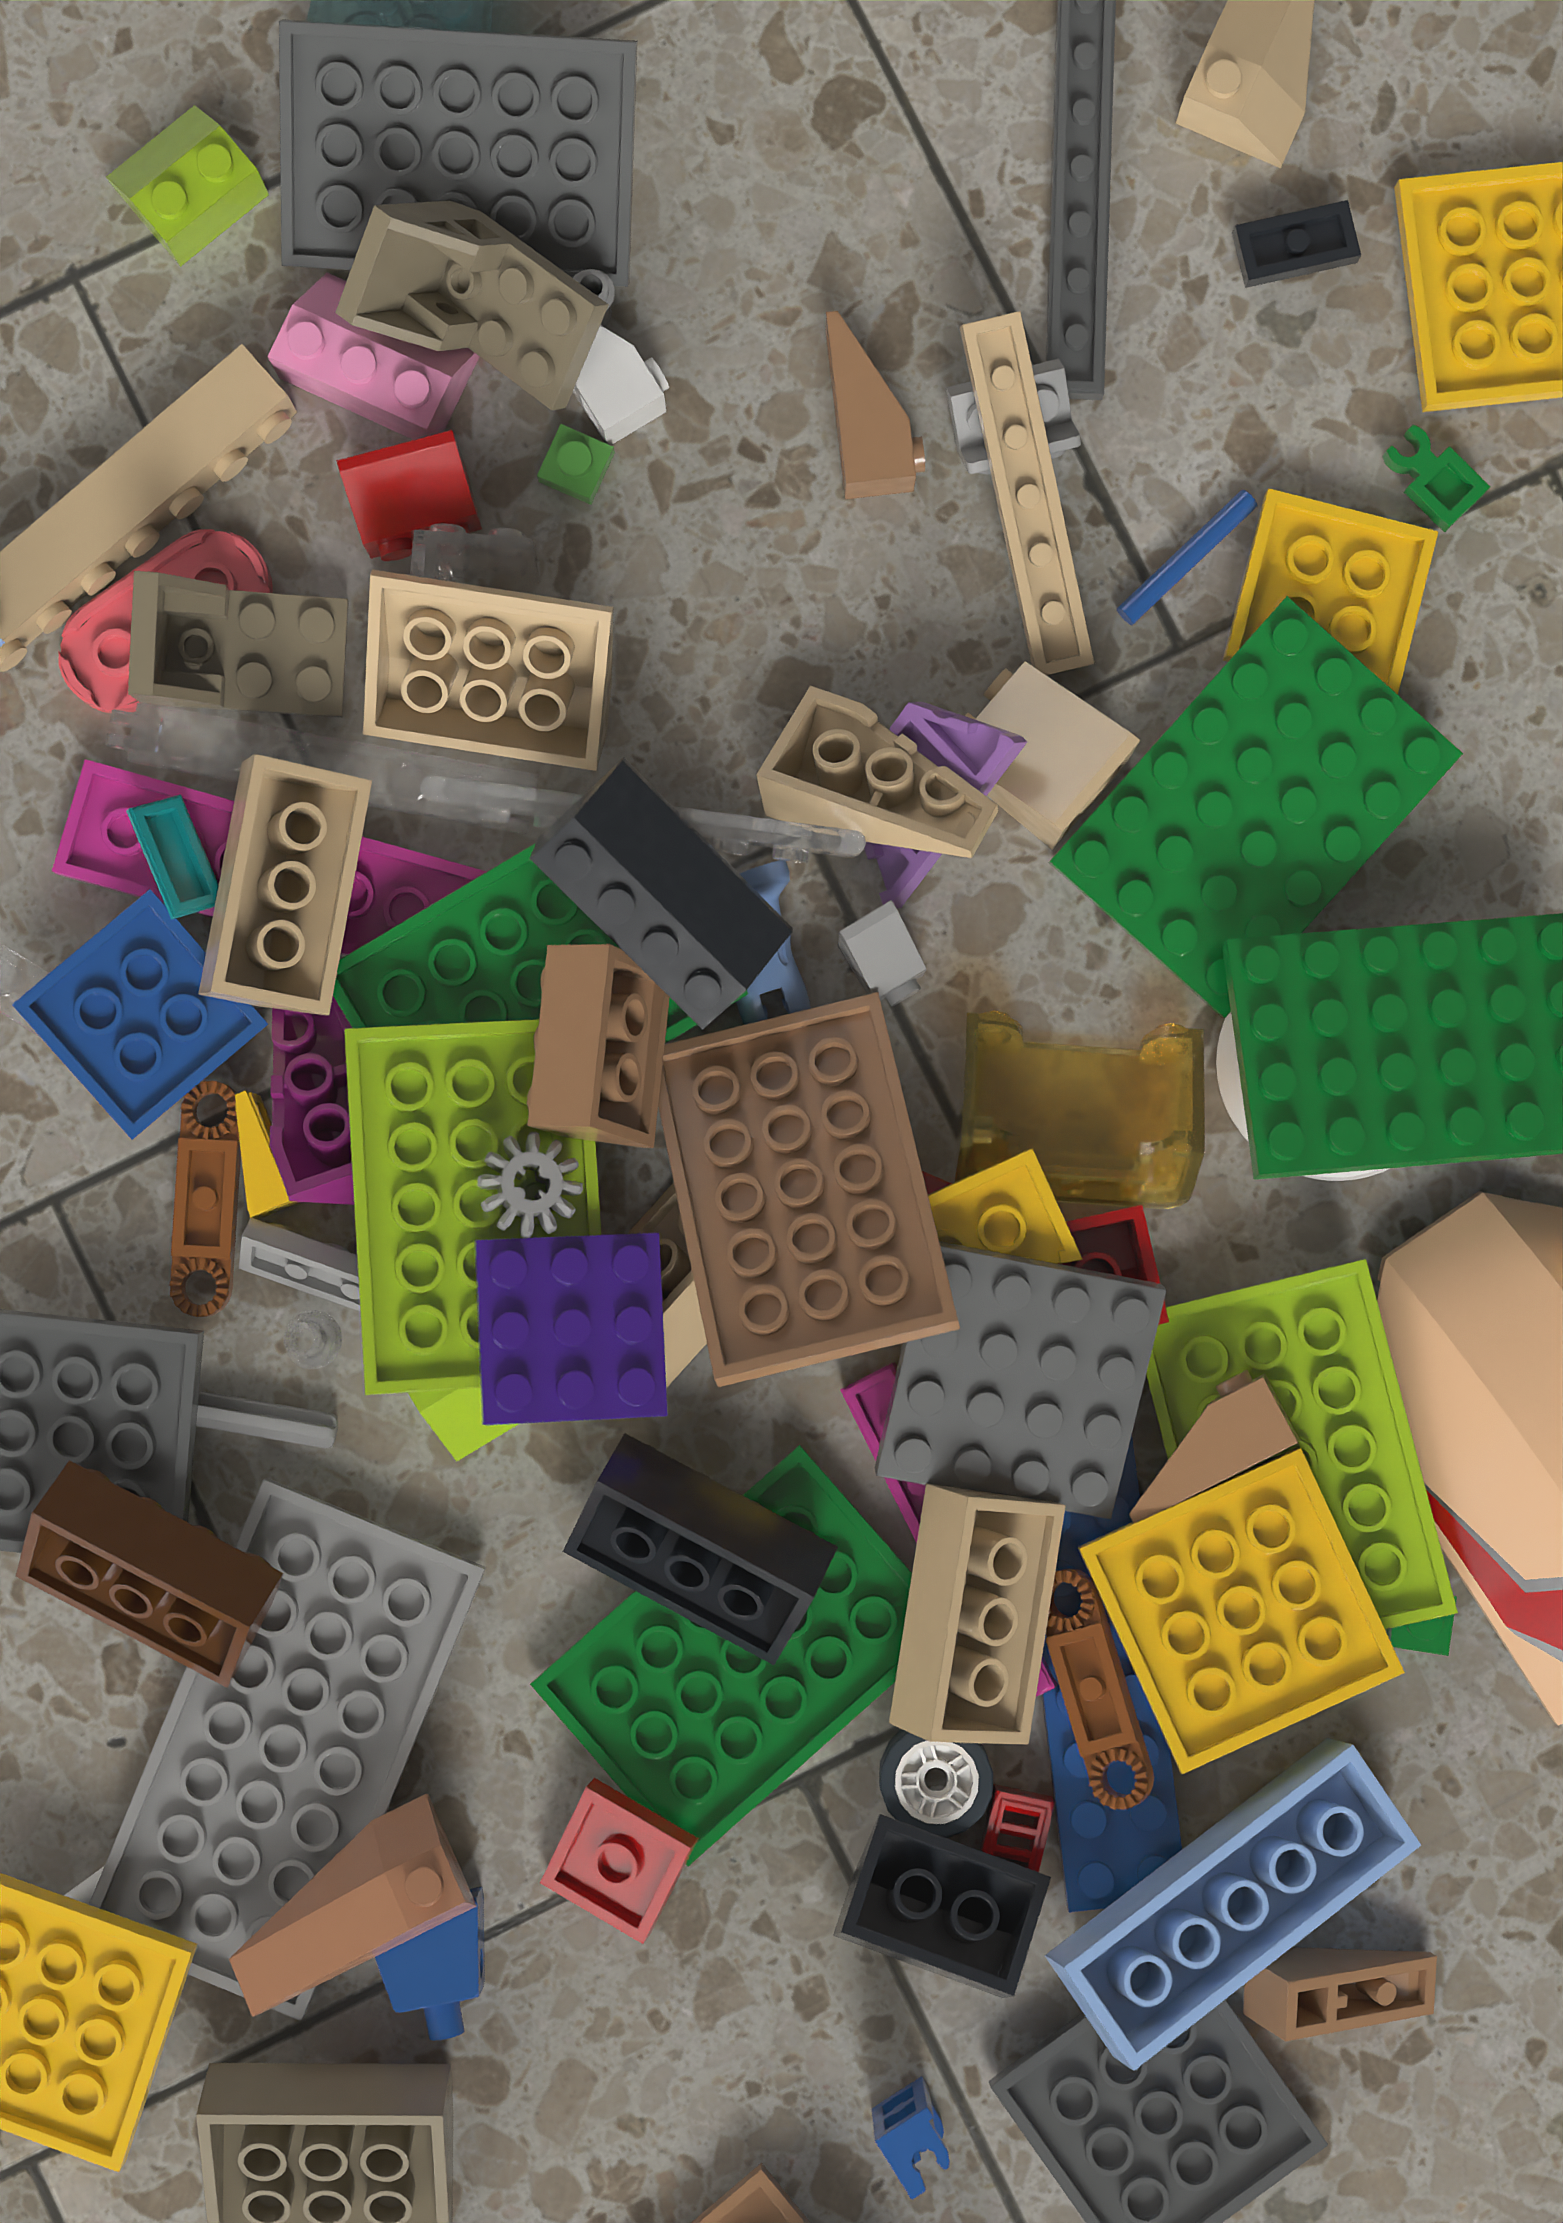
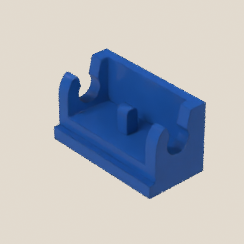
M922 2076L871 2109L875 2142L911 2200L926 2191L921 2172L915 2167V2163L921 2160L919 2152H925L929 2149L935 2154L937 2163L946 2170L949 2167L948 2150L942 2141L944 2135L943 2123L931 2103L929 2088Z

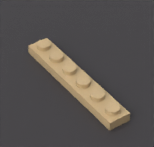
M1018 311L963 324L960 326L962 341L1032 666L1043 674L1050 675L1094 664L1021 312Z

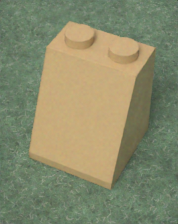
M1024 661L1014 674L1005 668L984 693V696L990 702L977 718L973 717L969 712L964 716L1021 735L1027 741V744L987 796L1053 850L1125 766L1140 740L1127 729Z

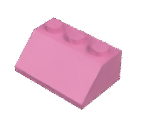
M329 273L321 277L292 305L267 356L279 379L413 440L444 432L480 356L469 348L436 351L351 325L335 313L347 281Z

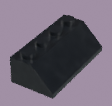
M624 757L538 837L530 857L702 1029L749 988L793 932V928Z
M624 1433L599 1476L562 1552L775 1665L815 1598L838 1547L817 1536L815 1533L766 1509L761 1504L712 1480L707 1475L697 1472L665 1455L653 1446Z

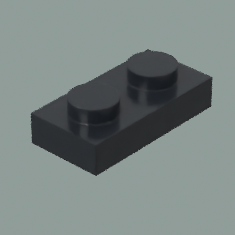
M1348 200L1237 224L1232 231L1245 288L1356 264L1361 257Z

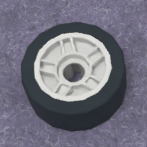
M902 1729L888 1742L880 1760L879 1787L886 1808L895 1820L944 1838H949L967 1831L984 1815L993 1793V1770L981 1743L930 1742ZM934 1767L943 1769L946 1772V1786H931L929 1789L924 1781L926 1772Z

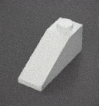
M600 325L573 393L606 444L612 445L666 412L663 392L669 389V385L652 357L643 361L634 345Z

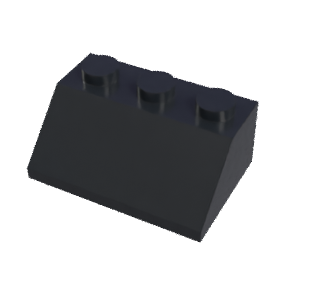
M879 1814L852 1877L833 1936L997 1997H1013L1051 1877Z

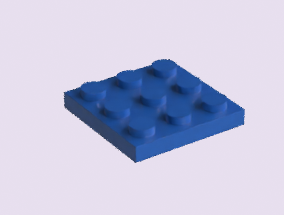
M151 889L12 1004L131 1140L268 1025L252 1005L199 995L206 952L176 918L171 920L166 906Z

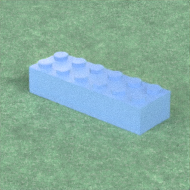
M1326 1738L1044 1956L1112 2056L1135 2071L1419 1848L1421 1844L1354 1745Z

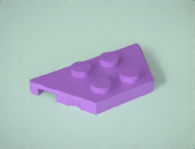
M908 702L889 729L897 736L903 733L916 743L918 752L938 767L947 766L985 796L988 795L1027 744V741L1021 735L925 702ZM862 841L867 858L877 859L887 889L879 893L882 904L884 905L892 900L896 909L904 905L942 855L941 853Z

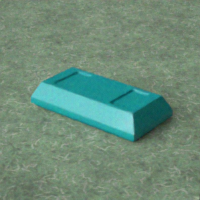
M177 795L127 809L126 812L171 920L215 907L219 884L182 796Z

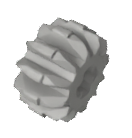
M536 1132L529 1133L526 1140V1152L522 1153L514 1137L509 1136L505 1138L503 1146L510 1161L494 1152H489L484 1159L490 1168L500 1173V1176L486 1174L480 1175L477 1179L478 1187L498 1190V1194L490 1196L482 1202L481 1207L483 1211H492L500 1205L507 1209L497 1223V1227L501 1230H506L510 1226L515 1215L522 1217L520 1234L524 1238H529L533 1233L534 1217H538L546 1233L554 1232L557 1229V1224L550 1208L561 1216L570 1218L576 1209L571 1203L560 1197V1194L579 1195L583 1190L582 1183L563 1181L562 1177L578 1168L577 1160L575 1158L567 1159L557 1165L553 1159L563 1147L562 1142L554 1140L549 1145L545 1154L538 1152L540 1137ZM524 1170L535 1171L536 1181L545 1183L546 1186L545 1193L539 1190L533 1201L525 1199L524 1189L514 1187V1177L521 1180L526 1173Z

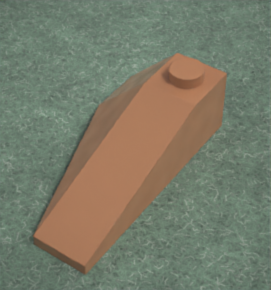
M429 1795L420 1796L372 1820L229 1958L252 2016H257L477 1906Z

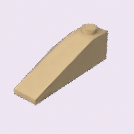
M1227 0L1185 93L1175 124L1281 168L1305 114L1314 0Z
M810 686L756 774L765 816L825 836L972 858L998 813V805L947 766L938 767L917 751L915 742L903 733L897 736L878 722L877 714L863 703Z

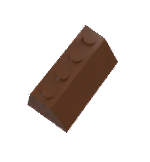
M69 1460L31 1513L16 1577L228 1688L273 1603L284 1573L271 1567L261 1556L245 1553L218 1539L211 1530L203 1526L192 1525L165 1511L156 1501L147 1497H139L112 1483L103 1473L94 1469H85Z

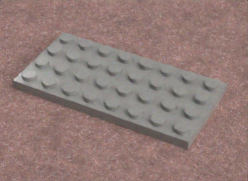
M268 1478L263 1479L235 1548L245 1553L261 1556L271 1567L284 1573L273 1603L228 1688L186 1667L89 1903L91 1906L197 1943L198 1945L188 1975L242 1997L244 1995L229 1958L365 1826L388 1812L486 1570V1567ZM317 1986L271 2009L301 2021L307 2012Z

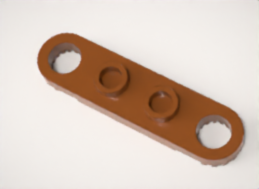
M213 1080L200 1082L184 1096L183 1103L181 1104L180 1138H178L171 1246L172 1265L169 1286L170 1297H172L175 1306L183 1313L194 1317H208L223 1310L231 1298L233 1289L241 1162L235 1095L238 1093L232 1087ZM219 1094L227 1102L229 1110L227 1111V1118L217 1127H205L197 1117V1106L205 1096ZM205 1270L211 1273L216 1280V1295L206 1304L198 1305L188 1298L186 1282L194 1272Z
M1067 1568L1055 1571L1046 1628L1047 1638H1045L1078 1750L1080 1756H1083L1090 1780L1089 1786H1092L1095 1798L1097 1797L1100 1803L1104 1806H1109L1111 1809L1126 1810L1143 1802L1150 1794L1154 1783L1153 1768L1097 1588L1092 1578L1081 1570ZM1063 1582L1072 1583L1074 1587L1078 1588V1592L1082 1594V1608L1073 1617L1063 1615L1057 1609L1054 1602L1055 1590ZM1113 1761H1125L1128 1766H1132V1771L1136 1772L1135 1778H1137V1781L1134 1785L1136 1787L1131 1791V1794H1120L1110 1786L1107 1779V1770Z

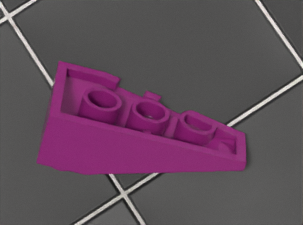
M334 996L332 997L329 1015L272 1008L273 1075H271L272 1126H270V1147L289 1201L354 1205L344 1034L345 1029H352V1026Z

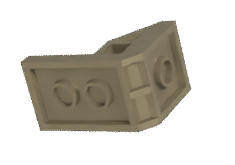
M453 201L374 205L335 313L353 326L436 351L469 348L549 409L557 410L566 408L609 304L483 212Z
M134 571L128 694L140 703L164 706L343 718L349 601L345 598L229 590L223 584L159 572Z

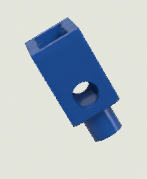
M482 1886L470 1889L477 1905L476 1907L375 1957L395 2012L402 2013L423 2008L429 2040H444L463 2034L465 2030L459 2001L479 1997L484 1987V1893Z

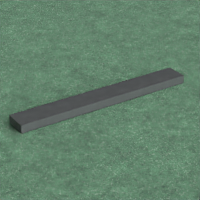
M1057 0L1046 362L1055 359L1061 361L1065 369L1069 399L1102 400L1104 396L1116 0Z

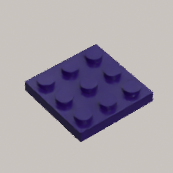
M659 1233L475 1241L482 1426L668 1416Z

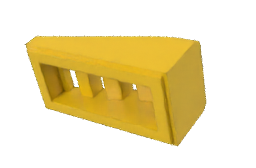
M245 1090L235 1095V1106L246 1202L250 1218L261 1219L300 1202L289 1201L270 1147V1126H272L262 1098L260 1095Z

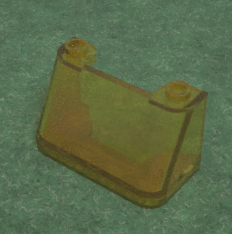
M967 1012L964 1029L955 1182L1032 1148L1056 1202L1124 1207L1143 1205V1208L1170 1209L1187 1203L1192 1197L1205 1154L1204 1029L1185 1028L1174 1023L1162 1024L1144 1035L1139 1050L1023 1042L1022 1025L1004 1012Z

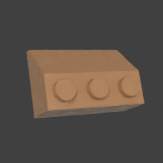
M548 945L546 964L541 974L542 1000L539 1026L534 1035L536 1054L532 1086L527 1096L529 1110L527 1126L561 1137L654 1148L670 997L622 949L613 945Z

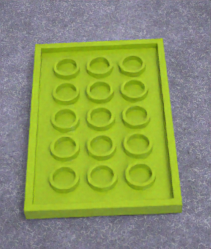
M539 1019L345 1029L344 1031L365 1396L480 1388L475 1241L524 1238L520 1234L522 1217L515 1215L510 1226L506 1230H501L497 1227V1223L507 1209L500 1205L492 1211H483L481 1207L482 1202L488 1197L498 1194V1190L483 1189L477 1186V1179L480 1175L500 1176V1173L490 1168L484 1161L489 1152L497 1153L507 1161H510L503 1146L505 1138L509 1136L514 1137L522 1153L526 1152V1140L529 1133L536 1132L540 1137L538 1152L543 1154L546 1153L549 1145L554 1140H559L562 1142L563 1147L553 1159L556 1164L559 1165L572 1158H575L579 1164L578 1168L572 1173L562 1177L563 1181L582 1183V1192L579 1195L573 1196L560 1194V1197L573 1205L576 1209L575 1213L570 1218H567L550 1208L556 1220L557 1229L550 1234L546 1233L538 1217H534V1230L529 1238L601 1235L595 1141L561 1137L527 1126L529 1116L527 1096L533 1080L536 1054L534 1035L539 1026ZM524 1170L526 1173L521 1180L514 1177V1187L524 1189L525 1199L533 1201L539 1190L545 1193L546 1186L545 1183L536 1181L535 1171Z
M1366 1258L1167 1306L1169 1323L1158 1325L1146 1373L1167 1458L1171 1457L1211 1400L1220 1396L1215 1387L1216 1385L1245 1370H1248L1252 1379L1265 1373L1299 1436L1298 1443L1233 1476L1295 1448H1301L1384 1628L1388 1629L1457 1614L1454 1595Z

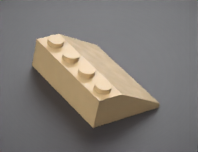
M372 570L369 587L363 735L596 771L607 737L612 686L613 607Z

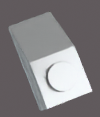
M892 900L839 931L838 948L867 995L878 992L880 1001L887 999L892 1007L921 989L917 979L924 976L926 967Z

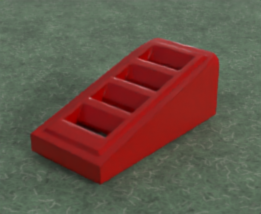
M993 1784V1793L989 1802L980 1851L993 1856L1026 1862V1868L1039 1872L1055 1803L1052 1796ZM1004 1810L1035 1816L1033 1827L1003 1821ZM999 1833L1030 1839L1028 1850L997 1843Z

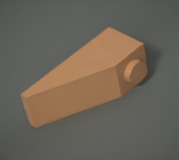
M838 311L826 312L825 332L845 499L914 492L916 473L925 472L922 436H911L909 417Z
M1245 1370L1215 1386L1220 1396L1211 1400L1129 1513L1133 1523L1159 1513L1298 1443L1299 1436L1265 1373L1252 1379L1248 1370Z
M1290 1948L1244 1984L1243 2014L1285 2042L1434 2014L1437 1956L1431 1952Z

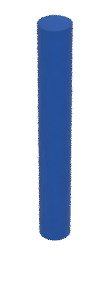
M1243 489L1237 493L1117 607L1119 615L1130 625L1139 620L1258 506L1253 496Z

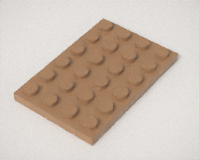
M878 992L665 1044L658 1107L714 1380L718 1387L960 1329Z

